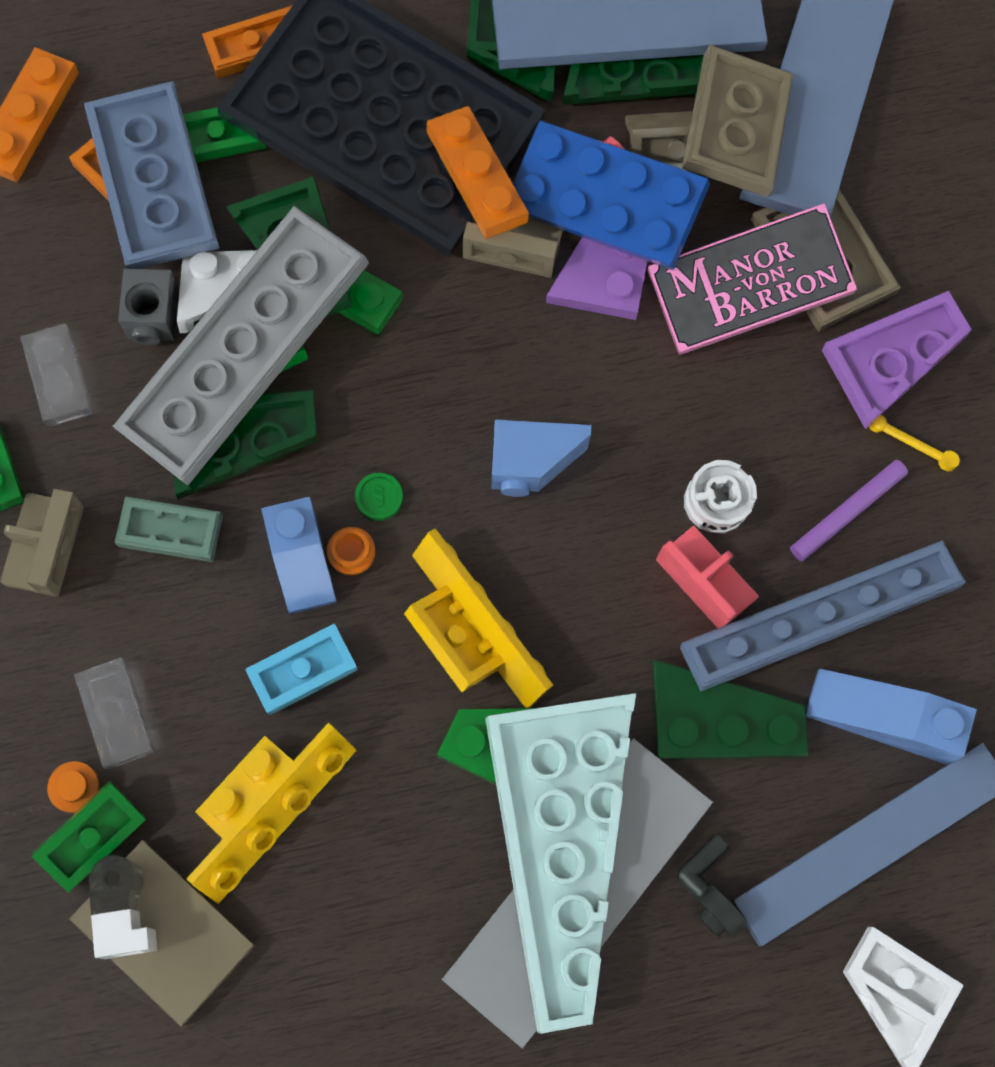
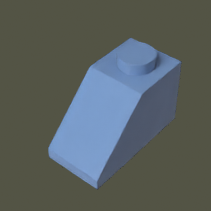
M495 420L491 489H499L503 495L512 497L527 496L530 491L539 492L588 449L591 425Z
M310 496L261 508L272 557L289 614L337 603Z

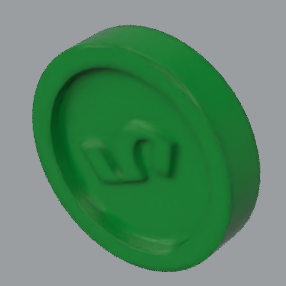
M373 473L364 477L359 482L355 491V501L359 511L365 517L374 521H384L395 516L400 510L403 503V492L399 482L391 475Z

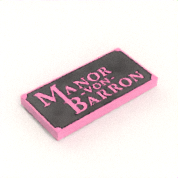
M825 203L681 254L674 270L657 264L648 266L651 281L678 355L854 294L857 290Z

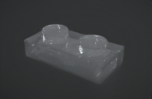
M64 323L20 336L40 413L45 425L50 427L94 414L72 334L67 324Z

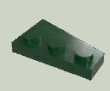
M704 55L571 64L564 92L563 105L696 94Z
M314 177L226 206L257 250L294 206L332 232L319 186ZM349 290L344 293L327 316L353 307Z
M313 390L261 395L188 486L174 475V491L177 499L189 496L317 442L318 431Z
M653 660L652 680L656 757L661 761L804 758L808 756L805 705L730 682H724L700 692L690 670Z

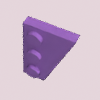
M582 237L548 292L546 303L636 320L647 261Z
M947 291L825 343L822 352L864 428L867 429L880 415L961 343L972 329L952 295Z

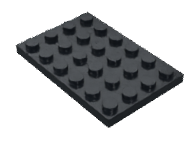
M296 0L217 107L218 115L222 119L449 257L463 239L467 222L473 223L475 219L427 134V121L469 106L507 173L535 132L539 121L544 119L546 109L365 0Z

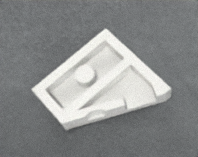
M257 250L210 251L182 258L177 314L180 333L191 332L194 328V322L200 320Z
M867 927L843 973L902 1067H920L958 997L963 984L876 928Z

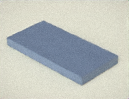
M174 81L84 103L126 268L143 269L193 256L201 252L220 249Z

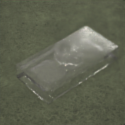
M122 657L74 674L104 769L108 770L155 752L126 661Z

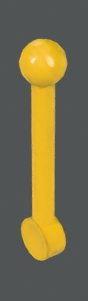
M880 415L869 426V429L873 432L883 431L938 460L940 468L944 471H952L960 463V458L954 451L943 453L888 424L883 415Z

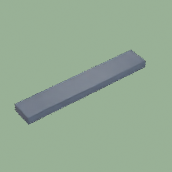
M942 540L682 642L680 649L700 692L957 590L966 582Z
M984 743L977 745L966 752L964 758L945 765L732 900L733 906L748 922L746 927L758 946L765 945L995 797V759Z

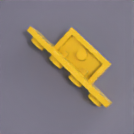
M436 528L429 531L412 556L437 590L411 604L404 615L462 693L498 671L524 707L531 708L553 686L546 676L543 666L530 655L516 636L512 625L503 619L488 599L482 585L473 579L460 562L454 548L445 542Z
M329 723L294 761L264 736L195 811L222 840L188 876L187 880L195 888L219 904L230 891L236 888L242 877L260 857L272 848L278 837L296 817L307 809L314 797L331 778L342 770L345 763L357 750Z

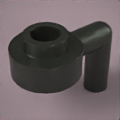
M715 833L678 869L676 877L678 882L702 907L696 915L705 926L718 938L724 932L731 938H734L748 922L720 891L702 877L730 849L728 844Z

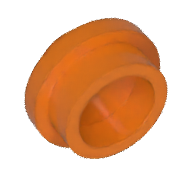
M345 527L338 530L331 536L327 544V557L331 566L344 575L363 573L372 565L376 552L373 539L366 531L357 527Z
M77 761L67 762L56 768L51 774L47 785L48 796L52 804L59 810L68 813H75L100 790V781L94 769L87 764Z

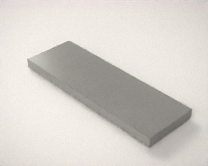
M294 206L115 422L113 427L188 486L369 264L366 256Z
M634 738L629 744L628 757L625 759L621 789L623 791L613 873H610L607 902L609 903L606 922L603 925L601 947L713 803ZM513 889L442 980L523 1049L537 1031Z

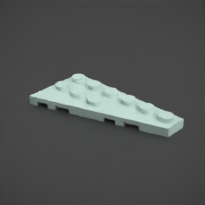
M636 693L497 714L485 718L537 1032L540 1034L593 1024L601 958L599 957L603 925L606 922L608 911V887L610 873H613L623 791L621 790L625 759L628 757L630 738L628 736Z

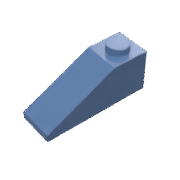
M818 669L805 716L943 764H949L964 758L977 709L931 693Z

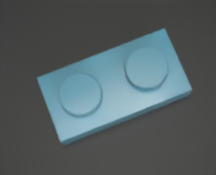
M334 623L245 670L266 713L270 716L358 669Z

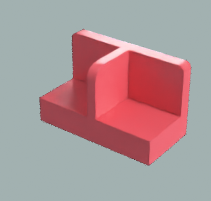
M694 525L676 541H668L662 546L656 561L717 628L730 624L759 598L758 594L729 564L734 555L729 550L721 555Z

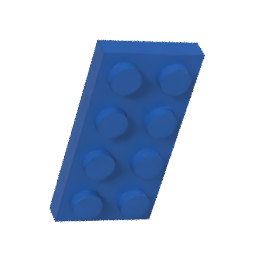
M539 121L513 186L529 212L528 218L674 270L709 189L710 182L708 178Z

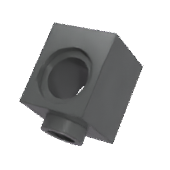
M123 269L118 322L126 337L135 343L157 345L160 341H175L179 288L171 270ZM146 305H158V308L149 315L139 314Z

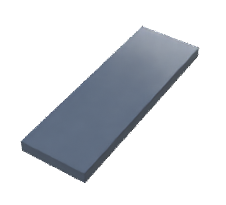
M492 0L499 69L704 55L709 45L733 53L765 50L768 42L761 0Z
M801 0L780 67L781 70L792 73L793 79L774 189L767 197L742 189L740 200L789 215L825 203L831 218L894 0Z

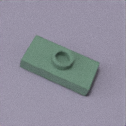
M125 497L114 543L121 548L213 562L223 515L218 511Z

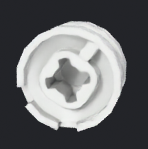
M715 460L703 465L695 473L684 494V508L689 519L698 528L710 533H726L736 529L752 512L753 505L757 499L756 484L752 476H748L740 468L741 465L729 460ZM709 525H712V526L716 527L717 530H712V529L707 528V527H708ZM720 527H727V529L721 530Z

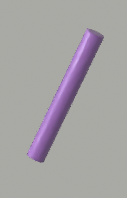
M894 460L790 547L792 554L799 561L803 562L908 474L906 466L901 461Z

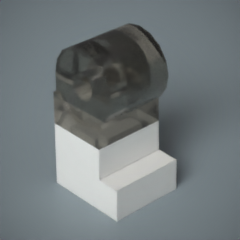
M117 855L101 858L94 864L89 877L94 956L100 959H111L158 951L156 930L147 927L141 928L138 896L144 884L142 870L136 863Z

